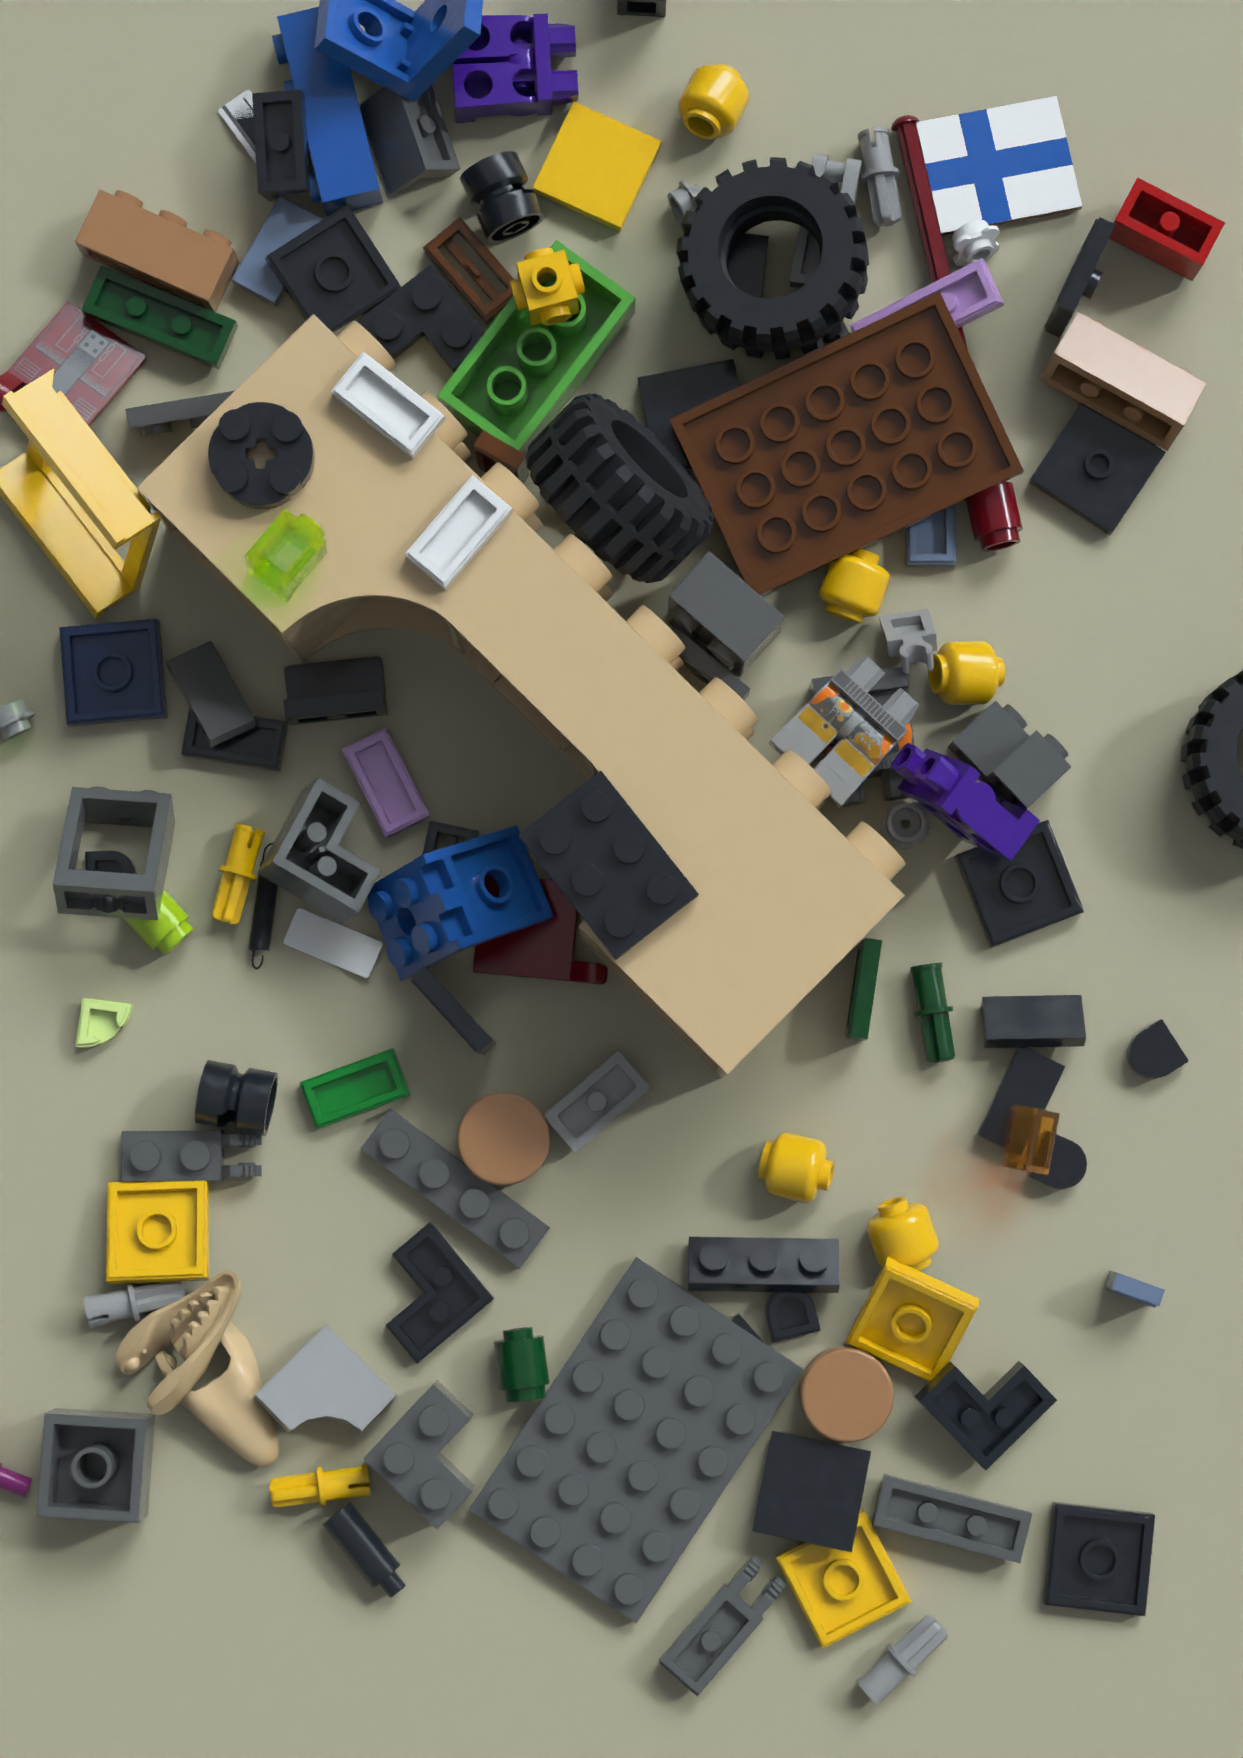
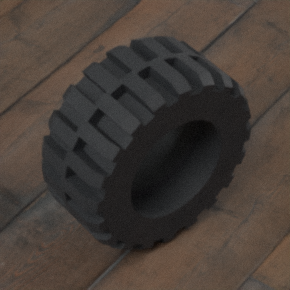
M771 157L770 166L758 168L756 159L743 162L744 172L732 176L727 169L717 175L715 178L718 187L712 192L708 188L703 187L694 198L697 204L695 212L691 210L686 211L681 223L684 236L677 239L676 250L680 261V266L677 267L680 281L691 308L697 314L701 325L710 335L717 334L721 344L733 351L740 346L745 348L747 356L762 359L764 352H774L776 359L791 358L790 350L799 347L803 348L805 354L818 349V339L826 335L828 339L832 340L842 331L841 321L844 318H853L859 308V294H865L868 282L867 266L869 265V256L862 220L858 217L855 203L849 194L841 193L838 182L829 174L825 173L818 177L815 174L813 165L799 161L796 169L787 166L786 158ZM787 221L798 224L814 235L820 250L819 265L811 279L797 291L779 298L753 297L737 289L729 276L727 259L736 241L749 229L765 222Z
M595 393L576 396L528 446L526 466L530 470V477L533 483L541 490L540 494L546 503L550 504L556 511L557 517L573 530L574 535L580 541L593 549L600 559L604 562L608 561L614 566L615 570L623 575H630L635 581H644L645 583L662 581L712 531L714 514L711 513L712 507L709 501L704 498V492L699 484L691 478V473L683 464H680L673 456L674 453L665 444L663 445L651 430L645 425L640 424L627 410L623 411L610 399L604 400L601 395Z
M1242 670L1218 686L1198 706L1199 711L1190 719L1185 733L1188 735V740L1181 747L1180 760L1186 763L1187 773L1182 775L1185 790L1192 789L1196 801L1191 803L1198 816L1205 814L1212 822L1209 828L1219 837L1226 834L1233 839L1232 845L1243 849V776L1237 762V742L1243 731Z

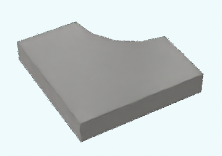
M326 1324L253 1398L288 1433L304 1422L323 1418L343 1422L360 1433L397 1395Z

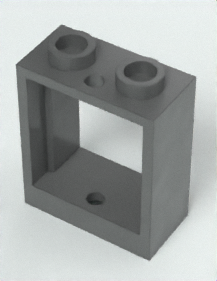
M99 786L91 788L72 787L53 880L58 913L158 920L175 827L171 794L158 793L152 790H142L139 792L110 790ZM84 823L153 827L144 874L75 870Z

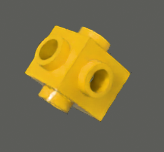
M552 248L537 249L527 253L524 256V261L516 262L518 279L510 281L517 310L527 309L531 326L540 323L543 325L558 324L571 318V315L579 313L577 294L584 293L585 286L579 264L569 265L565 249L553 252ZM557 279L555 284L550 287H543L539 284Z

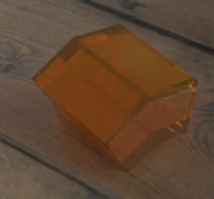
M1012 1105L1000 1166L1048 1175L1060 1113Z

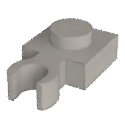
M928 609L879 616L880 632L888 658L900 657L901 670L905 674H910L909 664L914 662L925 663L928 671H931L934 668L933 651L938 650L937 635Z

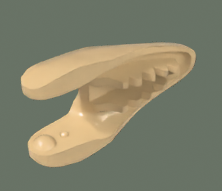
M231 1270L223 1271L179 1301L150 1313L129 1330L121 1342L115 1360L118 1368L127 1375L142 1369L165 1346H173L185 1361L181 1366L168 1374L148 1397L147 1406L154 1415H162L171 1411L206 1371L241 1297V1282L235 1272Z
M229 1322L220 1340L222 1346L231 1357L228 1368L222 1375L213 1379L207 1385L190 1390L179 1403L239 1456L256 1466L266 1467L275 1462L279 1455V1441L272 1416L253 1398L263 1387L253 1349L246 1336L234 1324ZM165 1351L156 1354L157 1363L163 1378H165L177 1368V1360L174 1355L168 1354Z

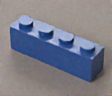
M318 6L277 16L281 34L272 35L279 65L289 64L292 80L283 82L285 91L301 90L305 95L308 155H311L315 171L309 173L310 195L313 203L322 201L326 216L328 217L347 204L353 211L382 204L383 200L351 70L349 67L330 59L314 49Z

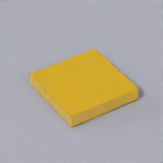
M573 101L532 188L535 194L621 232L659 153L662 141Z
M204 1180L108 1182L107 1283L127 1284L209 1280L210 1182Z
M887 1257L847 1335L845 1343L930 1382L949 1363L978 1309L980 1299Z
M864 1509L859 1514L852 1553L800 1542L775 1555L822 1649L912 1602Z

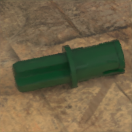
M942 962L910 967L918 1011L913 1013L914 1017H919L925 1058L928 1063L950 1061L955 1057L948 1013L953 1011V1006H947Z

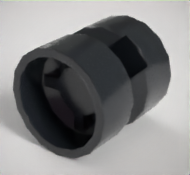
M505 151L486 157L471 165L460 176L461 184L470 204L480 207L476 216L489 243H500L518 237L536 227L545 218L534 190L524 188L528 181V176L517 152Z
M207 1060L197 1094L195 1123L224 1128L229 1122H234L237 1131L266 1136L276 1100L278 1073L249 1068L244 1074H241L236 1065Z

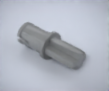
M877 126L874 127L876 147L873 145L869 128L858 133L865 170L861 175V182L868 188L874 224L876 226L888 227L901 221L902 218L896 184L900 172L898 168L893 166L889 130L886 127Z
M182 1281L154 1282L134 1287L133 1283H127L128 1288L104 1294L85 1296L83 1300L86 1316L89 1319V1328H94L110 1322L134 1318L135 1322L141 1321L140 1315L152 1313L179 1301L186 1294Z
M925 1616L895 1646L889 1643L886 1646L889 1651L856 1682L879 1705L882 1699L894 1690L909 1674L914 1677L918 1674L915 1669L947 1639L948 1635L945 1629L932 1616Z

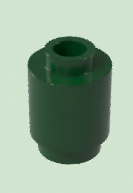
M533 1327L503 1330L504 1340L495 1341L494 1348L500 1390H505L506 1402H520L546 1397L545 1385L549 1384L544 1336H534Z

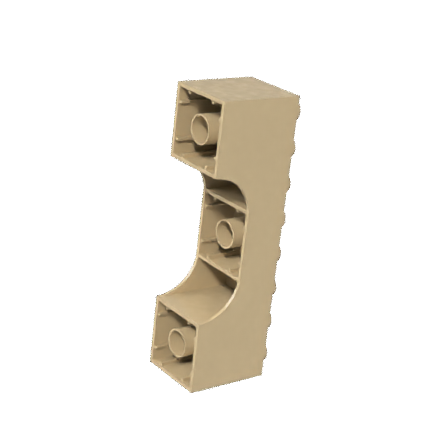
M313 314L186 438L137 489L154 512L158 511L162 516L161 521L166 528L303 664L327 645L358 632L391 628L416 631L435 637L455 648L585 778L589 780L599 771H602L699 893V896L617 960L614 959L584 920L578 926L581 940L720 1078L725 1077L905 896L890 881L906 865L905 861L876 830L863 821L845 837L819 811L825 804V799L832 793V790L822 777L798 754L788 749L772 765L747 740L754 734L751 727L759 719L746 702L726 683L714 677L700 692L692 687L677 672L684 664L679 657L685 650L684 644L654 612L642 605L625 621L606 602L613 595L606 584L613 577L612 574L582 541L569 533L552 549L536 533L543 526L534 513L540 507L539 502L512 472L497 462L480 478L466 464L473 457L462 442L468 436L466 430L434 396L427 391L420 395L445 416V421L413 459L333 397L331 390L363 351L390 373H392L390 370L396 363L386 349L358 322L351 321L336 336ZM248 403H273L295 413L300 418L313 442L315 463L310 480L304 488L301 487L298 493L290 497V501L279 507L255 509L241 505L223 491L211 472L208 458L209 443L214 430L219 425L220 418L227 411L237 409ZM258 443L256 449L249 450L247 458L253 459L256 468L262 469L265 468L267 460L275 459L276 451L269 450L266 443ZM473 475L512 507L513 512L445 590L407 559L405 553Z

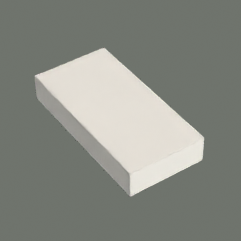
M364 351L331 390L333 397L412 459L445 421V416Z
M472 475L408 549L405 556L446 590L510 516L513 509Z

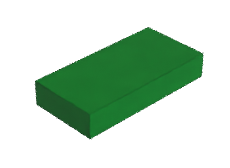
M394 1048L299 1082L316 1129L411 1095Z

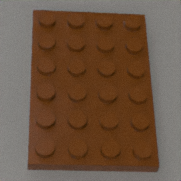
M940 291L669 419L697 481L704 492V496L712 507L711 511L744 582L760 596L1024 472Z

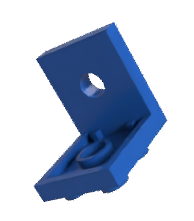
M320 0L314 49L362 74L371 81L415 102L480 36L483 0H425L416 11L395 0Z
M517 825L423 854L374 883L367 896L369 910L378 923L387 946L388 958L392 965L395 966L400 981L410 978L422 966H426L429 969L467 948L543 923L554 917L527 848L518 837L520 831ZM485 875L491 876L498 883L500 890L498 898L492 896L487 891L484 884Z

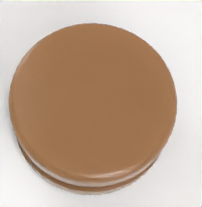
M505 1092L490 1094L472 1104L462 1117L457 1133L459 1154L465 1166L477 1178L494 1185L517 1184L534 1175L545 1162L550 1149L549 1125L541 1110L527 1098Z
M839 1346L821 1352L809 1362L800 1379L799 1401L806 1419L818 1433L833 1441L853 1443L871 1437L886 1423L893 1407L894 1391L888 1372L874 1356L855 1347Z

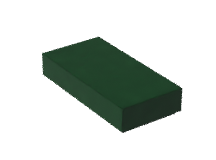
M864 938L858 943L845 1031L848 1039L861 1041L868 1039L882 940Z

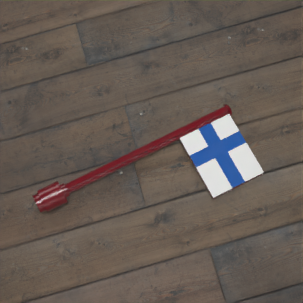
M1057 96L925 121H919L917 117L912 115H904L892 123L891 130L897 134L930 283L950 274L942 236L954 234L958 228L968 222L984 220L989 226H998L1077 211L1082 208ZM960 327L958 331L967 348L963 327ZM1012 482L1001 483L966 500L974 540L980 541L982 551H997L1012 547L1021 542L1019 532L1023 527Z

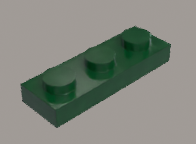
M100 266L82 308V312L88 317L216 369H220L238 327L234 319L103 266Z

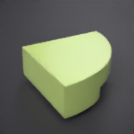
M82 998L75 1047H96L115 1038L127 1025L134 1005Z

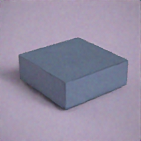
M1109 1271L1104 1285L1109 1292L1154 1308L1160 1306L1165 1291L1159 1287L1114 1271Z

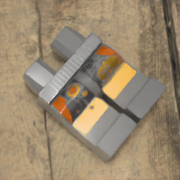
M867 656L853 664L846 672L840 669L769 741V745L781 756L790 749L811 765L835 739H838L840 742L814 768L832 790V793L827 798L838 809L845 804L906 734L908 729L905 726L910 722L919 707L918 702L901 688L883 706L879 704L869 694V691L882 679L885 673Z

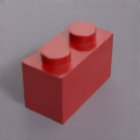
M1137 177L1113 222L1115 227L1109 239L1193 281L1206 261L1225 222Z

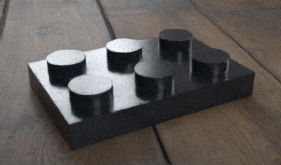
M599 771L518 835L615 960L619 959L699 896V893L602 771Z

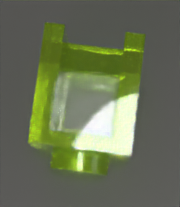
M285 508L244 555L247 572L288 603L298 586L327 554L326 540L322 538L325 535L324 530L307 515L301 513L297 518Z

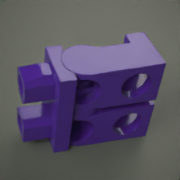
M548 13L533 14V17L526 15H482L480 36L452 63L455 123L475 122V117L500 115L527 116L536 113L537 116L552 115V105L577 102L579 97L577 70L551 71L550 58L576 57L575 25L548 24Z
M910 743L903 746L891 763L890 767L904 778L897 788L904 795L918 801L961 840L981 849H986L988 852L1009 861L1014 858L1040 821L1029 810L995 797V793L990 785L977 780L981 774L969 764L927 748L923 752L917 746Z

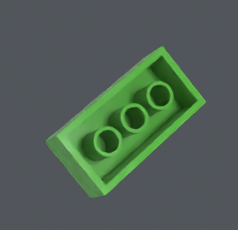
M555 240L550 247L553 249V252L565 249L569 265L578 263L585 292L577 294L579 313L571 315V318L558 324L543 325L540 323L531 326L527 309L517 310L514 297H512L437 395L438 401L451 412L462 426L477 437H479L483 430L526 455L532 440L560 413L635 314L636 298L558 240ZM557 279L539 284L543 287H550L555 284Z

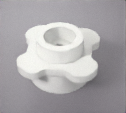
M974 220L958 228L952 236L953 247L957 251L953 258L955 265L965 266L981 258L984 261L989 260L1000 248L996 241V237L1000 234L998 227L989 226L984 220Z

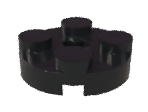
M254 402L229 410L222 415L219 425L214 430L210 439L208 458L211 472L224 492L246 507L270 509L290 501V497L298 493L301 487H305L313 473L315 452L309 433L295 413L277 404ZM258 443H266L269 450L276 451L275 459L267 460L265 468L262 469L256 468L255 461L247 458L249 450L256 449Z

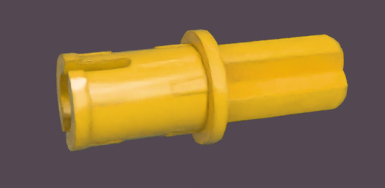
M243 824L234 825V833L225 865H219L218 871L222 872V876L211 911V916L215 920L228 924H237L240 921L250 882L257 879V875L253 874L262 839L266 833L263 830L257 828L251 830V826Z
M362 1464V1466L325 1471L322 1470V1466H317V1472L273 1477L269 1483L271 1503L277 1508L320 1502L321 1507L326 1506V1501L361 1496L370 1497L368 1465Z

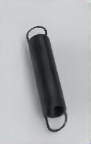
M269 843V844L264 848L263 856H262V861L260 862V867H261V865H262V863H263V861H264L265 851H266L267 847H269L270 845H273V843ZM259 874L251 923L252 928L248 943V949L253 951L252 966L256 970L262 966L264 955H262L260 965L255 967L254 950H270L271 931H273L272 926L275 916L274 909H276L275 904L279 887Z

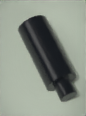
M351 1502L343 1506L322 1524L372 1589L379 1584L386 1594L392 1598L406 1586L395 1572L400 1563Z

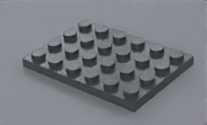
M636 1257L549 1387L546 1397L542 1398L469 1510L637 1623L792 1388L803 1368Z

